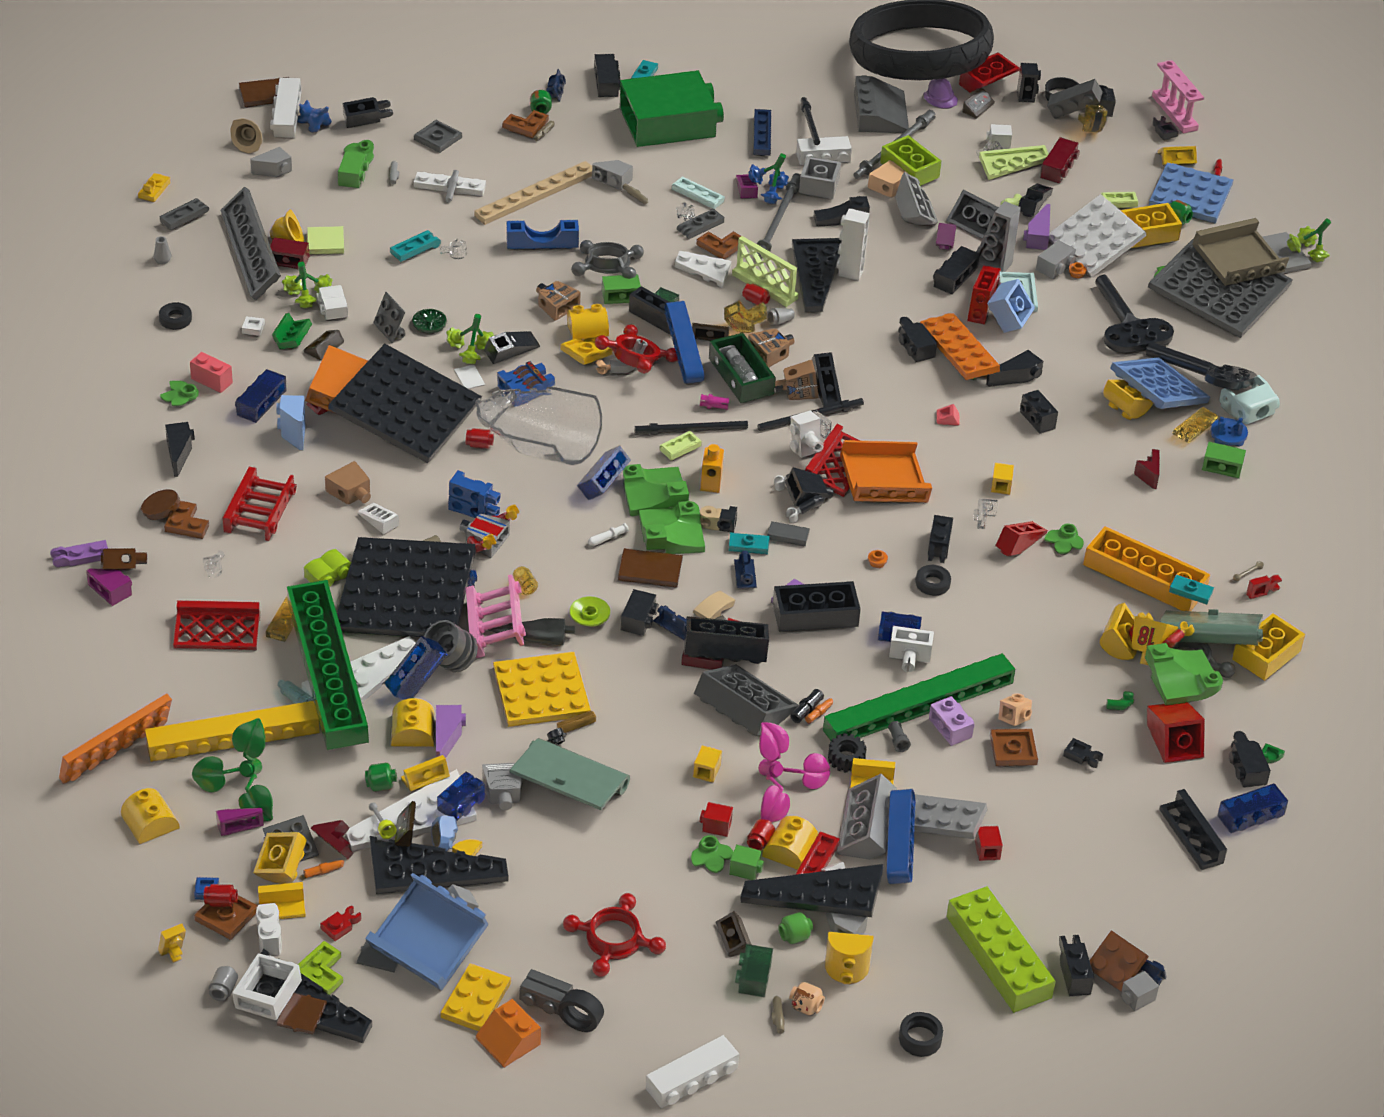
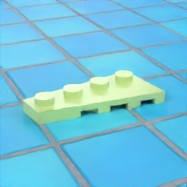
M1045 145L982 151L979 153V159L988 180L1042 164L1049 153Z

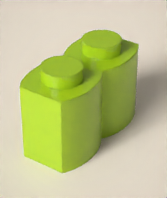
M332 549L324 553L320 558L308 562L304 566V577L310 583L328 580L329 587H331L335 581L347 577L351 562L337 549Z

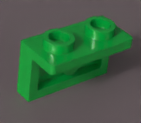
M285 313L272 333L279 349L297 348L308 333L312 322L309 318L294 321L290 313Z

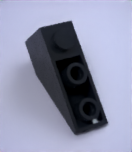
M531 331L503 332L490 337L484 351L492 364H496L539 348L540 345Z

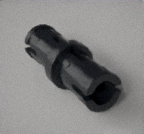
M814 689L807 698H803L799 702V706L790 713L791 719L795 723H800L824 699L823 692L819 689Z

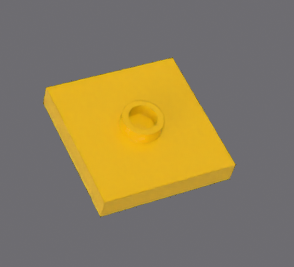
M595 337L573 339L562 343L560 350L582 365L613 354L612 349L609 347L604 350L596 348L594 343Z

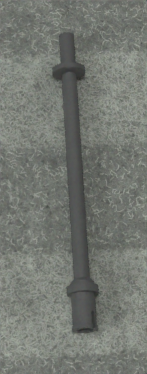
M929 109L923 115L918 116L916 123L895 140L907 135L911 136L920 128H926L936 118L934 116L936 113ZM881 152L869 161L863 160L859 164L860 169L853 174L854 177L858 179L863 174L869 175L873 172V166L881 159Z
M799 173L793 174L791 181L787 183V193L765 238L757 242V245L769 252L772 248L770 241L793 194L799 192L801 176ZM757 252L758 256L762 260L763 257L760 253Z

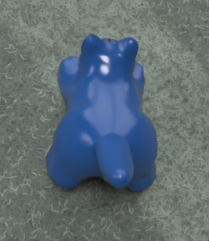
M306 100L304 104H299L300 115L297 122L308 123L310 132H318L320 125L328 126L332 122L328 113L329 107L316 109L311 107L309 101Z

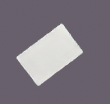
M475 365L454 369L464 387L469 389L485 385Z

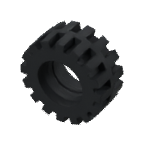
M843 734L842 737L838 735L837 738H833L828 750L829 764H832L833 768L837 767V771L851 772L853 758L866 759L867 747L863 740L860 741L858 736L854 738L852 734L850 736ZM848 751L853 753V755H844L841 752Z

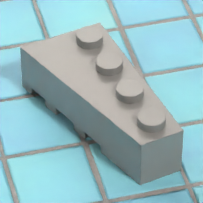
M1004 201L995 211L988 229L982 238V242L976 251L980 253L978 266L983 267L985 265L1000 268V272H1006L1012 265L1021 207Z

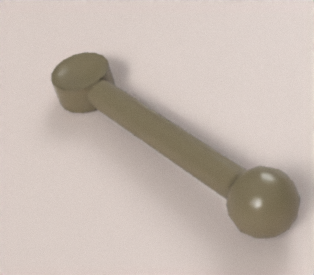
M1257 561L1256 565L1240 574H1235L1233 580L1236 582L1240 581L1241 577L1256 569H1263L1264 563Z

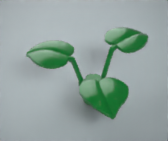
M256 718L239 725L232 735L234 748L239 752H243V757L248 760L242 761L237 768L223 770L224 765L220 758L208 756L196 763L192 770V778L203 790L217 792L225 785L226 779L224 774L240 771L244 777H251L245 787L247 793L239 797L240 809L262 808L263 822L273 820L272 795L268 788L263 785H254L250 788L254 779L257 778V774L262 770V763L257 758L263 753L265 748L263 724L260 718Z

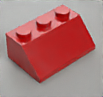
M997 52L988 56L985 62L976 69L961 74L959 85L970 93L1020 71V67Z

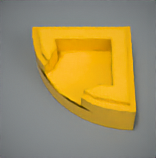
M473 839L460 841L452 847V852L457 853V850L464 851L466 855L475 856L482 848V841Z

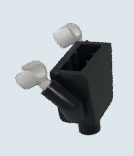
M793 467L786 477L777 475L774 478L775 489L781 491L785 488L786 484L794 506L798 507L797 509L794 507L787 509L786 517H789L790 523H795L798 520L799 513L804 514L815 507H820L825 498L831 499L833 496V488L826 487L820 475Z

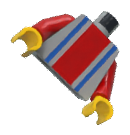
M513 504L507 507L506 512L498 516L479 514L473 522L465 519L462 520L459 529L466 533V543L476 544V553L481 552L492 558L510 535V520H515L520 511Z

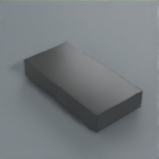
M771 521L767 536H769V540L806 546L810 528Z

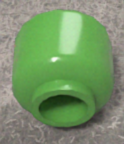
M801 912L782 918L781 924L778 925L779 934L782 940L787 941L789 944L808 940L813 930L812 921Z

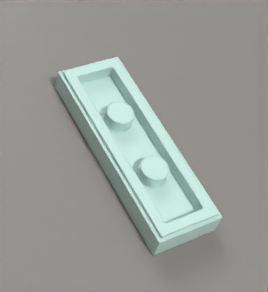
M683 176L672 184V190L712 209H716L725 200V196Z

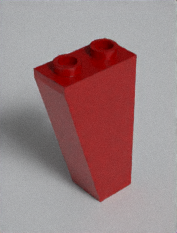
M983 265L973 286L967 321L985 325L990 311L987 303L997 290L1000 268Z

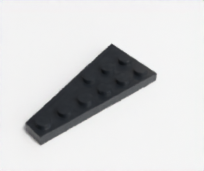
M839 238L792 239V250L805 312H823L836 271L837 261L840 258L838 248L842 240H839Z
M370 836L376 894L407 891L414 881L411 877L412 873L419 877L424 875L431 880L433 886H442L443 888L450 887L452 884L466 886L509 881L506 858L482 854L472 856L466 855L464 851L457 850V853L445 851V848L412 843L410 847L397 846L394 844L395 840L382 841L377 840V837Z
M883 864L747 880L744 882L741 892V903L872 917L883 873Z
M263 948L261 954L270 956V953ZM301 973L302 981L294 993L305 996L311 995L313 998L327 1001L316 1029L364 1043L372 1028V1020L353 1007H347L341 1003L335 995L330 996L324 992L323 987ZM263 974L253 991L275 998L286 980Z

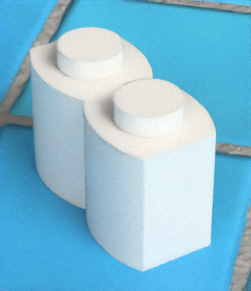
M335 285L319 288L316 298L317 304H320L321 315H324L326 320L348 317V307L342 286Z
M275 903L260 904L256 910L260 952L264 948L270 953V956L280 955L282 940L278 907Z

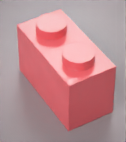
M200 352L190 361L192 380L220 393L233 383L231 365L203 352Z

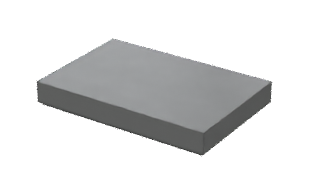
M1287 232L1262 237L1279 258L1289 257L1285 272H1281L1282 274L1311 268L1312 263L1302 250L1298 253L1297 250L1292 252L1286 242L1289 239Z

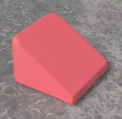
M954 404L937 409V424H960L959 412Z

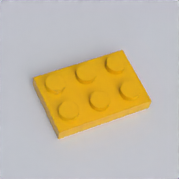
M470 963L443 1007L441 1018L479 1032L504 997L511 984V977Z

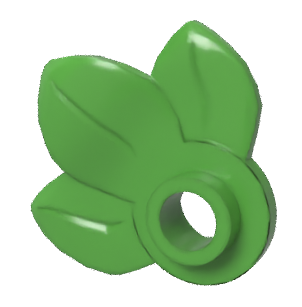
M370 140L351 143L343 149L344 152L366 153V161H369V164L374 158V144Z
M169 381L171 390L160 394V397L166 402H171L172 406H181L188 401L196 399L199 391L193 384H187L184 381Z
M1069 523L1063 524L1059 530H1050L1044 538V541L1055 544V551L1059 554H1067L1072 548L1081 550L1084 545L1083 539L1078 536L1077 528Z
M707 835L699 842V848L692 852L691 861L695 867L705 864L709 871L719 873L724 868V860L731 859L733 850L728 845L720 844L715 836Z

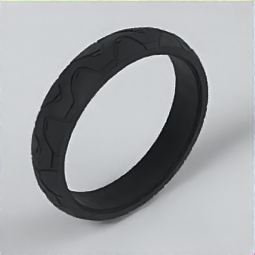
M902 0L877 6L857 18L849 37L851 53L861 67L880 76L914 81L950 78L972 71L985 62L992 51L994 43L992 25L981 11L966 4L948 0ZM909 28L948 29L974 38L958 46L930 51L897 50L869 41L888 32Z

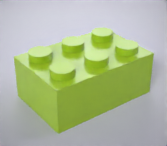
M909 135L882 146L880 163L883 165L889 160L893 161L909 175L917 178L920 186L940 177L942 161Z

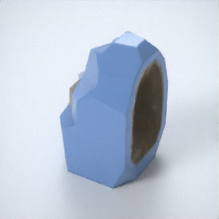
M439 816L432 822L431 837L434 847L445 848V851L452 848L458 831L457 821L454 816Z

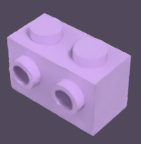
M952 696L931 704L929 720L951 746L972 738L975 726L974 721L964 712L962 706Z

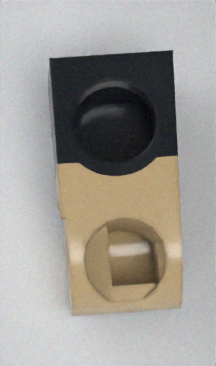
M713 506L702 507L700 510L701 527L734 533L737 522V507L730 506L729 509H716Z

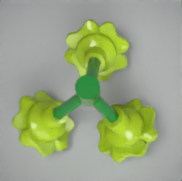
M1326 218L1316 230L1311 229L1310 226L1300 228V232L1297 234L1298 237L1289 234V239L1286 241L1289 249L1292 252L1297 250L1300 253L1301 244L1308 247L1309 245H1314L1316 243L1315 240L1318 239L1316 249L1309 251L1308 254L1312 257L1313 261L1323 262L1330 254L1323 249L1322 236L1323 232L1331 224V220Z
M299 262L297 264L299 275H286L285 279L282 280L283 290L287 291L289 295H299L301 291V296L295 299V303H299L300 308H309L313 306V302H316L317 298L309 295V291L306 288V278L314 281V290L319 293V288L331 286L333 279L328 274L315 278L306 272L305 263Z
M480 314L474 315L472 326L466 330L460 331V329L451 327L450 330L446 331L447 342L451 347L458 349L465 344V334L473 331L468 349L463 353H459V356L462 357V362H466V364H475L477 360H481V357L475 352V347L477 346L478 350L484 349L488 339L494 336L493 332H482L479 325L482 317Z

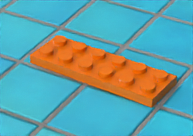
M947 313L943 316L931 317L920 321L937 342L938 349L965 380L1000 372V365L954 313Z
M166 693L62 757L59 779L63 784L70 780H76L84 771L94 769L102 760H108L120 749H126L131 746L136 739L146 737L145 729L164 726L168 721L172 698Z

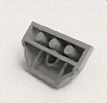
M904 172L895 197L902 219L907 223L911 222L915 225H936L938 220L931 201L924 189L919 185V180Z

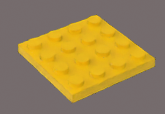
M575 652L493 662V669L508 727L565 720L591 711Z

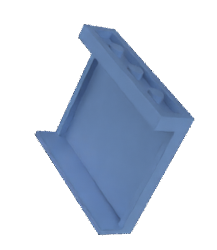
M412 873L411 877L414 880L378 931L375 934L370 931L365 939L372 948L442 991L489 924L485 918V913L476 907L471 909L462 898L458 896L453 898L449 895V891L442 886H433L431 880L424 875L419 877Z

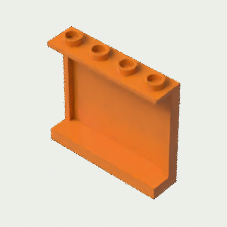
M329 345L310 385L305 401L329 410V403L368 360Z
M844 440L840 457L853 500L928 503L932 485L931 483L924 482L915 454L918 443Z

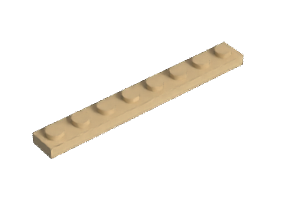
M587 161L581 162L474 210V216L484 225L592 177V165Z

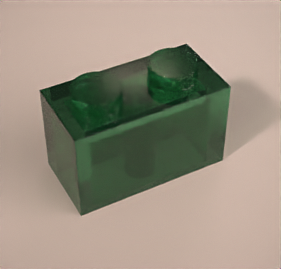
M746 944L745 953L741 952L739 958V966H742V969L737 970L735 983L739 984L738 993L765 997L772 964L773 948Z

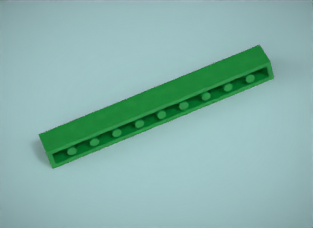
M1003 653L991 656L965 667L957 668L948 673L937 675L931 679L920 681L914 685L903 687L900 690L847 707L835 713H830L824 716L823 732L831 742L833 738H837L838 735L842 737L843 734H847V736L852 734L854 738L857 736L862 738L887 729L891 722L898 721L904 723L929 714L931 704L951 696L957 703L1013 684L1016 669Z

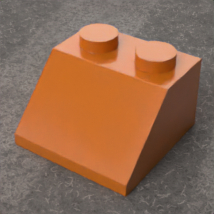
M511 999L491 1013L476 1034V1039L503 1067H506L541 1045V1027Z

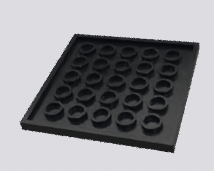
M384 343L329 403L328 409L418 459L429 463L481 402L482 396Z
M358 537L337 611L342 632L424 637L430 626L438 621L448 620L458 625L466 595V587H468L476 554V544Z

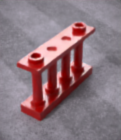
M249 466L223 516L224 532L232 533L235 526L242 525L265 530V541H269L272 534H275L277 531L278 522L291 496L296 493L297 484L294 483V475H290L285 484L260 479L257 476V468ZM260 486L282 492L280 496H275L253 490ZM254 499L274 503L275 506L273 509L249 505L247 502ZM249 512L268 516L269 518L267 522L243 518L240 515L241 513Z

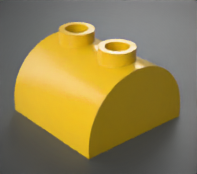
M593 304L591 308L584 309L582 305L573 306V310L567 311V326L572 339L594 338L599 335L609 336L608 315L606 308L602 307L601 304Z
M1108 380L1105 384L1103 395L1110 401L1108 405L1116 410L1120 408L1123 411L1121 415L1126 419L1131 420L1132 418L1136 419L1143 416L1154 403L1150 399L1143 397L1137 389L1130 387L1125 380Z
M1125 603L1114 607L1099 640L1102 649L1110 656L1121 660L1133 659L1137 650L1131 647L1132 643L1129 635V629L1134 624L1135 617Z
M409 698L398 702L394 706L392 711L391 746L434 747L435 713L431 704L422 699Z
M141 789L130 795L122 805L121 816L139 844L180 828L176 817L156 789Z
M786 816L781 819L763 850L762 857L798 870L818 836V831L809 821L801 817Z
M299 832L267 833L253 873L260 878L274 883H292L297 877L299 862L304 857L303 850L307 841L306 838Z
M828 932L825 955V969L828 975L843 984H852L863 980L870 968L873 936Z

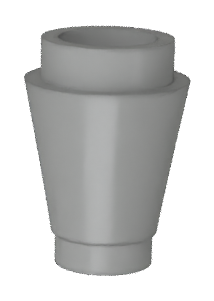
M164 236L157 237L153 257L159 264L168 263L172 257L167 239Z
M771 308L766 314L768 323L774 326L795 317L792 308Z

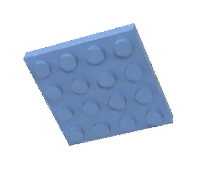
M1167 163L1150 198L1149 206L1164 203L1170 204L1175 200H1180L1192 207L1193 218L1216 223L1233 185V179L1179 166L1174 163Z
M1159 357L1112 362L1110 367L1117 377L1124 379L1130 387L1137 389L1143 397L1150 399L1160 409L1208 403L1210 399L1208 394Z

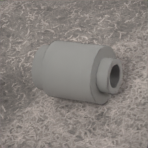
M221 966L217 968L209 985V994L213 999L224 1001L231 995L238 979V974L232 967Z

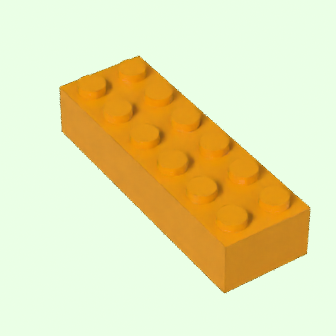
M1106 526L1087 546L1083 563L1088 568L1181 611H1192L1198 602L1169 592L1175 576L1179 575L1208 585L1211 575Z

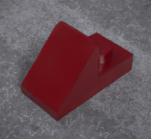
M1152 449L1151 456H1147L1146 461L1137 460L1134 471L1135 476L1152 489H1157L1160 475V450Z
M343 820L316 824L310 828L346 859L353 855V852L348 848L350 843L343 838L350 828Z

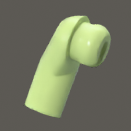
M1015 194L1013 198L1002 200L1000 205L1006 201L1019 206L1022 196Z

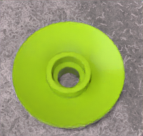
M586 596L572 603L570 616L580 625L588 627L598 626L609 619L610 607L607 602L598 597Z

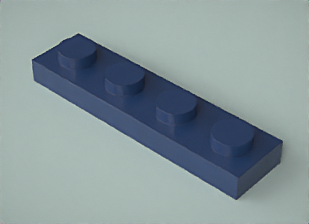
M754 110L753 155L771 156V110Z

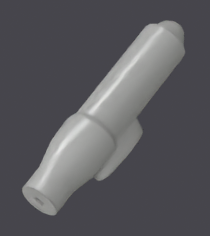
M396 161L391 162L390 183L393 185L399 179L398 163Z
M453 170L452 176L447 181L448 190L445 198L447 203H450L453 199L458 182V170Z

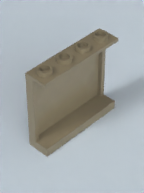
M1256 218L1196 231L1192 245L1225 286L1285 272L1289 257L1279 258L1258 233L1259 221Z

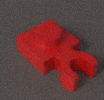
M1266 575L1249 580L1246 595L1249 599H1254L1267 595L1269 590L1277 591L1280 589L1278 583L1282 582V579L1279 575H1273L1270 578Z
M349 906L345 909L344 914L341 915L337 911L321 922L320 928L330 938L337 941L352 930V924H357L361 921L362 915L360 912L352 915L354 907Z

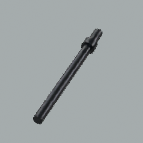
M802 97L800 100L801 110L805 114L814 145H819L820 139L812 117L811 105L806 97Z
M863 398L851 401L847 399L840 401L839 404L811 411L817 416L838 411L846 412L850 411L851 408L864 405ZM791 416L760 423L757 425L758 430L763 431L790 424Z
M748 421L663 425L649 423V425L634 426V432L650 433V435L658 434V432L748 428Z

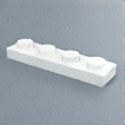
M417 172L414 188L447 192V181L451 176ZM458 176L454 193L483 196L486 180Z

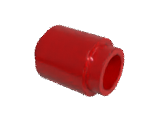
M754 283L745 285L742 296L747 301L761 307L769 302V290Z
M467 429L465 443L470 445V447L489 449L490 445L493 446L494 434H491V430Z
M759 819L756 821L747 836V844L750 848L761 851L766 847L775 831V827L769 820Z
M211 884L210 886H205L204 904H209L210 907H233V904L237 903L238 890L234 889L233 885Z

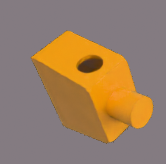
M711 444L704 450L700 491L720 493L724 449L716 444ZM709 469L715 470L714 476H709Z

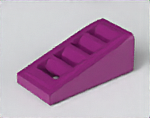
M749 174L736 175L740 199L758 198L757 183L749 179Z
M262 808L216 811L217 826L221 836L264 826Z

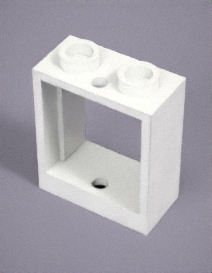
M258 953L232 993L235 1008L277 1020L302 981L299 965ZM263 974L286 980L275 998L253 991Z

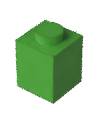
M736 844L730 860L729 875L755 880L757 873L762 872L764 860H761L762 851Z

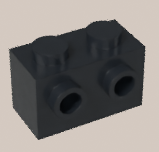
M1037 63L1020 64L1017 85L1018 102L1035 103L1036 94L1039 92L1038 80L1041 79V70H1038Z
M1099 85L1103 91L1100 103L1089 108L1092 109V114L1103 112L1102 116L1112 117L1116 104L1114 90L1105 85Z
M1039 390L1022 394L1020 413L1036 431L1041 434L1056 429L1058 411Z
M633 589L621 615L620 630L644 636L647 628H651L652 616L657 614L659 604L656 603L657 595Z

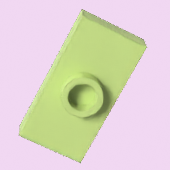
M1135 192L1101 193L1102 196L1117 208L1138 207V199Z
M688 431L661 444L659 450L670 460H673L701 447L702 441L691 431Z

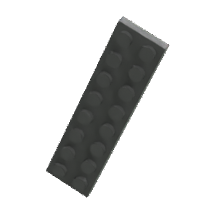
M244 186L220 211L250 296L257 300L273 283L278 281L281 275L250 190Z

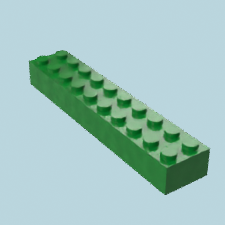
M328 580L287 586L288 606L318 713L326 749L331 750L369 743L368 723Z

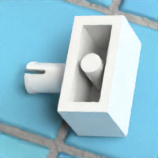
M811 410L791 416L789 429L791 432L790 447L792 451L801 458L822 451L824 443L821 441L820 418Z
M893 626L889 658L903 659L902 669L907 672V666H909V672L914 671L915 661L930 663L934 631Z

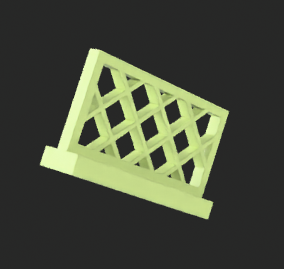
M741 236L738 239L737 267L732 269V275L746 284L754 283L769 290L770 298L785 307L798 300L799 293L795 292L797 267ZM744 245H746V246L748 247V249H749V251H750L749 253H748L747 250L745 249ZM757 252L761 254V256H762L763 259H764L763 261H761V259H760V257L758 256ZM752 254L754 260L756 261L755 264L753 263L749 255ZM770 260H772L773 262H775V264H776V266H777L776 269L774 268V266H773V264H772V262H771ZM763 263H766L770 270L769 272H767ZM785 269L790 271V277L786 273ZM777 271H780L782 277L784 278L783 280H781Z

